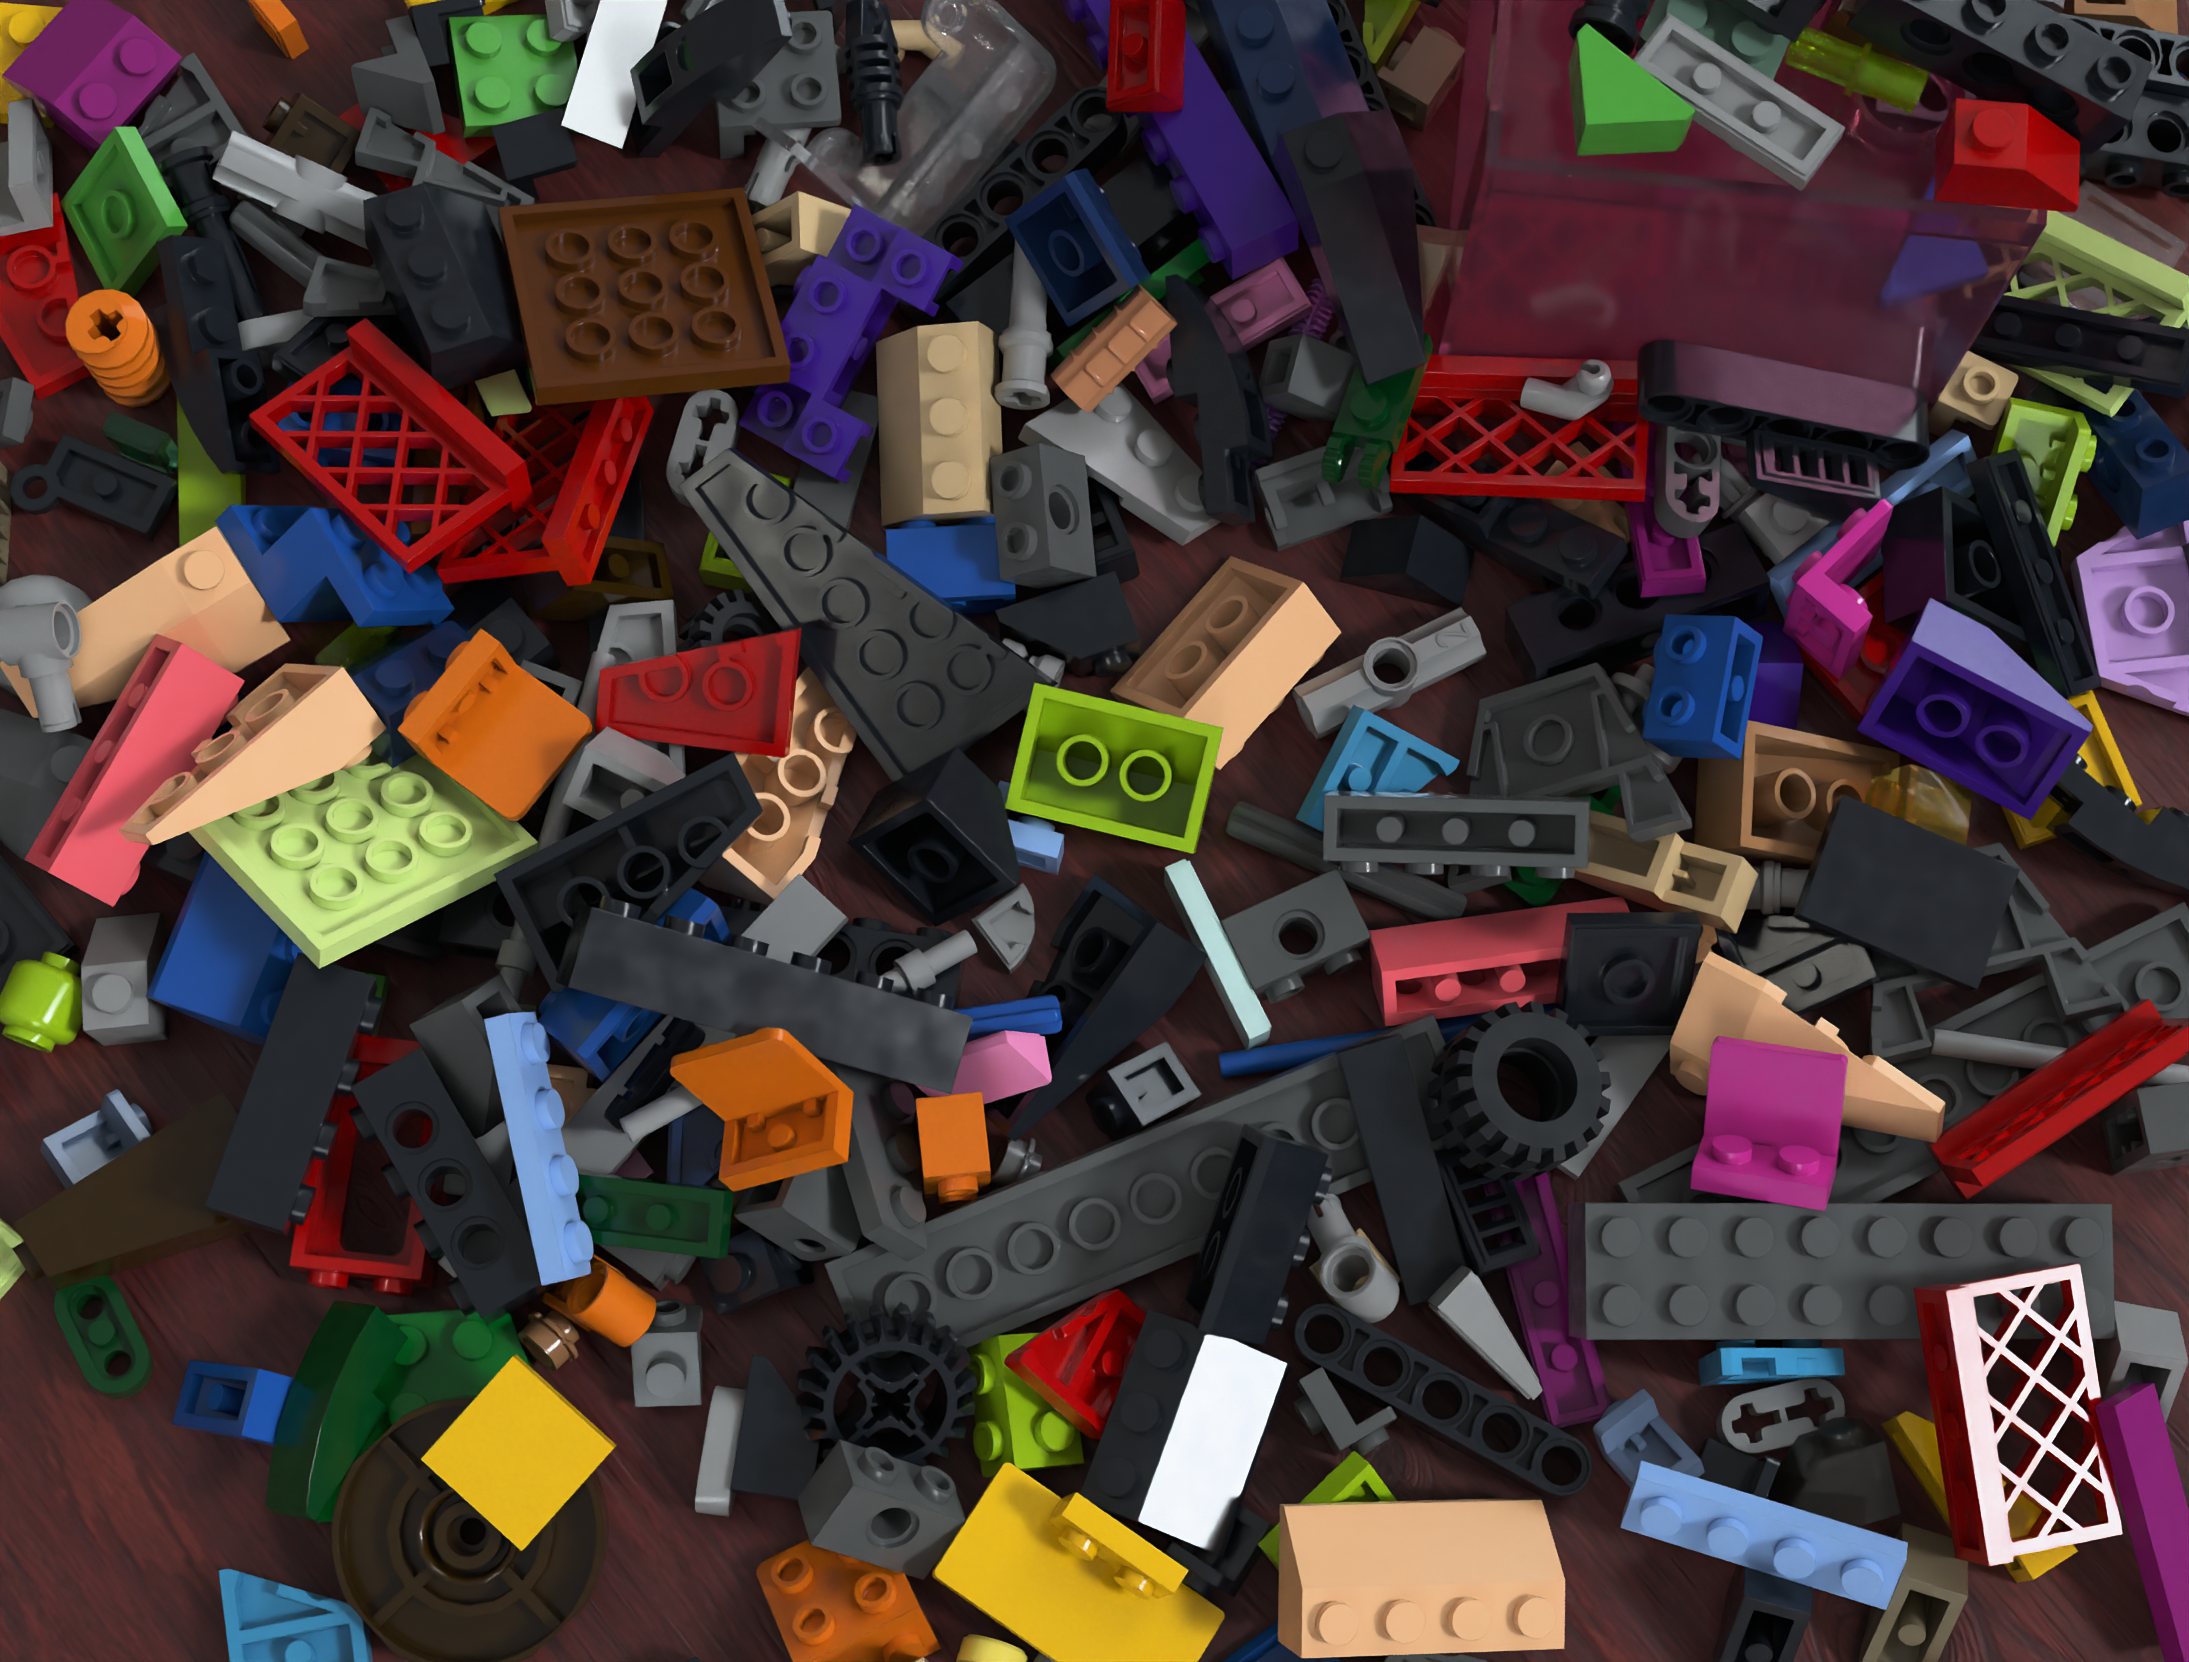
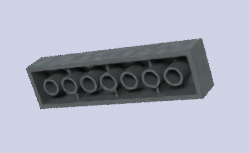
M1568 1202L1569 1336L1585 1340L1921 1339L1913 1288L1933 1284L1950 1285L2061 1264L2077 1263L2081 1267L2092 1339H2115L2112 1204L1827 1203L1826 1210L1821 1211L1773 1202ZM2060 1281L2044 1284L2030 1306L2033 1311L2051 1325L2054 1324L2064 1308ZM2023 1288L2009 1290V1292L2018 1297ZM1993 1294L1973 1297L1977 1324L1992 1337L2010 1308ZM2022 1319L2010 1339H2044L2046 1336Z

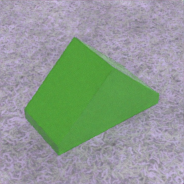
M1586 23L1577 32L1568 64L1576 156L1676 151L1686 139L1696 110Z

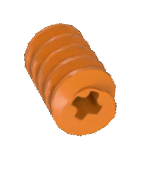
M114 289L95 290L81 296L71 307L66 319V337L72 349L76 351L78 357L104 390L106 396L116 404L130 408L147 406L161 398L170 387L171 379L167 371L157 330L143 311L141 305L127 293Z

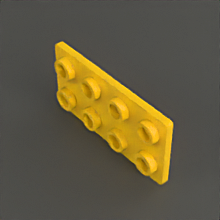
M1004 1463L999 1467L966 1518V1522L957 1532L932 1571L934 1579L1053 1662H1198L1225 1617L1221 1609L1182 1583V1580L1189 1571L1079 1493L1075 1492L1060 1498L1011 1463Z

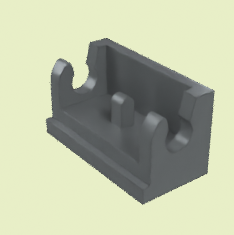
M1326 446L1255 470L1253 494L1276 552L1350 527L1354 524V521L1368 520L1392 512L1393 503L1389 495L1390 475L1387 468L1382 475V481H1380V486H1377V489L1362 488L1358 481V468L1360 459L1363 457L1364 448L1355 447L1343 480L1341 479L1340 483L1324 481L1322 479L1321 466Z

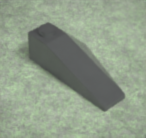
M0 708V841L20 859L29 863L24 860L89 750L93 740L67 730L42 732L39 720Z

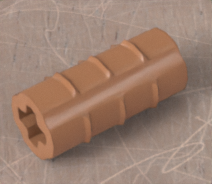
M1137 285L1119 304H1114L1112 312L1097 327H1092V332L1075 349H1070V354L1056 367L1050 376L1072 401L1081 409L1090 413L1108 394L1114 393V388L1131 371H1136V366L1153 349H1158V344L1178 323L1147 290Z

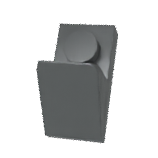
M409 15L385 20L390 45L380 47L382 57L355 63L351 66L360 111L367 117L369 108L372 107L390 115L391 123L394 125L433 135L446 132L435 81Z

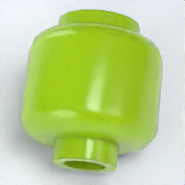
M44 952L40 962L29 959L16 962L0 995V1022L5 1025L2 1035L25 1046L48 1053L52 1052L54 1045H67L71 1043L77 1036L83 1022L81 978L78 977L81 965L51 952Z

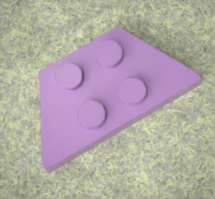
M2189 520L2136 540L2128 528L2124 526L2111 538L2097 543L2077 556L2070 564L2081 627L2098 671L2101 687L2189 717V568L2182 546L2189 543Z

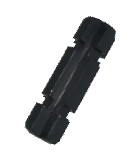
M677 1017L672 1019L661 1034L665 1037L662 1044L655 1043L624 1084L628 1090L623 1096L617 1094L605 1110L604 1117L611 1125L625 1134L619 1119L656 1100L667 1092L675 1081V1078L670 1074L672 1057L697 1049L705 1040L706 1033L694 1022Z

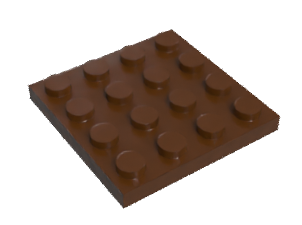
M743 187L498 207V226L537 406L790 382L791 363Z

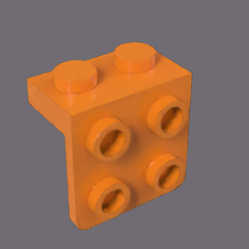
M480 628L471 641H464L453 650L446 662L445 672L429 691L421 692L410 702L404 713V722L397 730L419 755L509 821H518L525 816L590 736L593 727L587 715L518 666L501 642Z
M762 1028L752 1034L716 1044H705L695 1050L672 1057L670 1074L725 1121L719 1180L733 1192L848 1162L854 1092L788 1031L781 1028Z
M809 1539L763 1561L757 1568V1578L792 1662H914L941 1649L905 1573L893 1571L811 1545Z

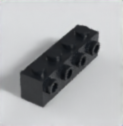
M298 952L205 1203V1208L209 1213L286 1238L292 1223L304 1226L317 1190L316 1187L307 1185L315 1159L327 1162L338 1134L339 1124L330 1121L338 1096L350 1099L352 1095L350 1087L356 1084L361 1070L362 1061L352 1058L361 1034L372 1037L383 1009L385 999L375 996L377 991L375 977L333 963L319 969L305 954Z

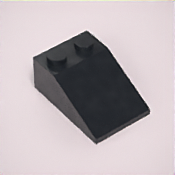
M1940 486L1895 505L1881 544L1884 578L1882 608L1885 615V624L1907 635L1928 600L1932 598L1988 627L2024 661L2035 662L1980 506L1945 486ZM2053 547L2062 571L2061 550Z

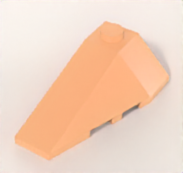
M215 526L159 559L77 612L82 633L79 653L72 658L73 666L68 669L76 703L80 709L118 699L156 634L187 645L233 674L238 673L288 643L291 639L281 623L276 620L222 531ZM1 661V669L33 718H38V711L29 678L21 677L18 665L9 666Z
M285 663L229 712L226 718L233 726L229 732L214 740L212 738L203 740L195 748L191 755L198 765L191 772H182L164 781L118 831L126 841L148 845L158 844L340 769L346 770L357 765L371 753L373 747L370 743L387 728L343 667Z
M809 666L796 681L789 755L785 758L741 752L734 753L764 814L698 879L706 887L769 906L799 873L803 874L816 857L821 842L819 837L828 810L834 804L839 789L837 784L846 757L852 750L857 732Z
M1711 951L1703 960L1670 1041V1073L1675 1075L1681 1085L1695 1094L1707 1095L1711 1047L1717 1036L1842 1054L1848 1058L1841 1125L1936 1143L1942 1133L1946 1102L1879 1056L1866 1055L1860 1059L1850 1052L1846 1044L1836 1036L1840 1029L1822 1017L1814 1025H1811L1781 1004L1787 996V993L1782 989Z

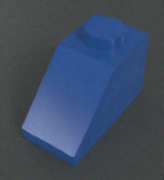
M190 1359L172 1425L274 1447L279 1421L294 1378L259 1368Z

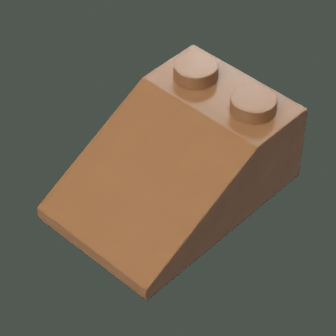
M1748 720L1741 760L1698 758L1694 844L1742 856L1751 866L1762 865L1764 860H1772L1774 863H1781V868L1810 870L1836 797L1844 794L1898 817L1900 753Z

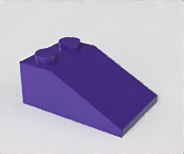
M1930 598L1877 683L1856 730L2031 821L2091 733L2093 725L1992 630Z

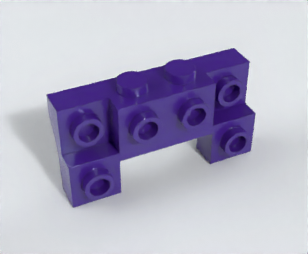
M855 204L827 258L818 254L813 265L804 268L798 276L792 292L794 301L784 320L779 321L791 363L790 382L759 385L739 425L829 476L847 483L852 473L844 468L860 436L862 435L869 439L875 428L841 410V407L898 300L901 299L934 317L940 306L932 301L947 272L951 269L958 273L964 262L948 251Z

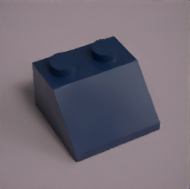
M1088 168L1072 171L1004 219L1068 328L1151 278L1137 246L1128 238L1110 207L1107 195L1096 184Z
M453 620L414 629L345 668L348 675L387 728L370 744L373 747L372 750L392 768L418 754L397 730L404 722L403 717L408 705L418 694L423 691H429L445 672L446 662L453 650L462 642L471 641L472 639Z

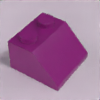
M70 0L2 74V78L26 99L33 98L36 107L94 156L115 126L129 127L178 73L182 56L137 17L107 0Z

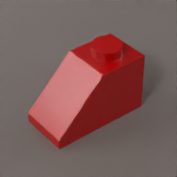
M1956 98L1936 135L1934 201L2075 213L2079 207L2080 142L2028 104Z

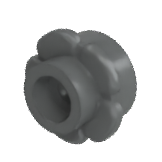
M1006 1136L991 1164L990 1183L1002 1188L1038 1173L1043 1156L1034 1152L1035 1139L1029 1137L1025 1140L1019 1138L1014 1141Z

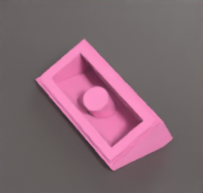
M1004 1030L967 1042L951 1094L919 1085L916 1086L928 1097L982 1092L983 1104H987L1048 1085L1051 1082L1052 1074L1045 1036H1040V1034Z

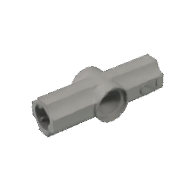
M232 130L211 179L249 198L253 197L273 206L271 211L316 232L324 234L325 231H328L368 250L365 242L363 200L378 195L370 191L366 192L347 183V177L297 154L292 158Z
M1462 607L1398 638L1386 637L1377 640L1368 648L1365 654L1293 688L1292 695L1308 731L1315 736L1316 740H1319L1342 728L1353 705L1371 713L1381 709L1390 710L1398 708L1406 703L1412 694L1485 659L1487 652L1483 646L1481 634L1472 617L1467 615ZM1384 663L1394 664L1403 671L1405 679L1396 684L1384 683L1376 677L1373 669Z

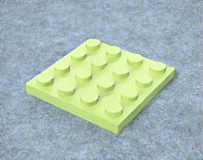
M373 750L363 761L349 769H340L188 831L319 969L496 881L495 873L536 853L538 850V842L517 821H509L421 755L416 754L392 768Z

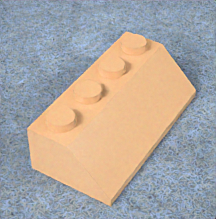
M1535 1497L1280 1504L1278 1641L1300 1658L1564 1649L1565 1577L1542 1500Z

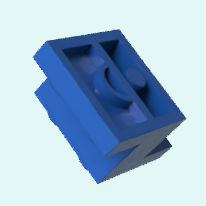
M230 505L215 520L278 622L354 620L358 627L434 625L441 623L454 610V607L442 590L440 577L430 566L425 563L409 574L339 508ZM380 521L385 526L386 521ZM398 521L396 537L409 548L413 545L410 540V531L403 521Z

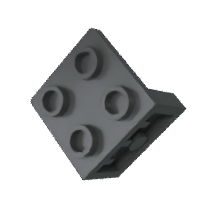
M830 11L790 12L793 37L736 99L715 98L720 160L744 158V136L755 135V130L832 127L840 125L841 105L833 18Z

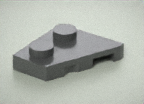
M193 52L187 55L180 64L183 73L166 97L158 94L145 112L144 122L137 131L157 168L162 160L177 152L193 147L208 146L214 157L210 162L214 173L232 130L245 136L247 134ZM162 177L173 199H175L177 195L170 178Z

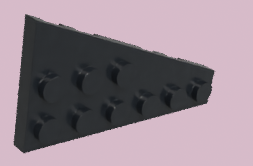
M734 447L724 450L678 485L679 489L780 628L785 631L802 627L799 654L892 782L954 747H957L961 752L966 751L1029 705L1034 682L1051 687L1058 684Z

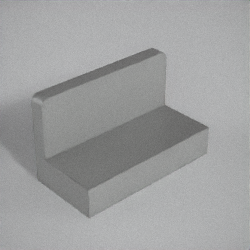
M33 98L8 102V141L0 143V236L53 226V142Z

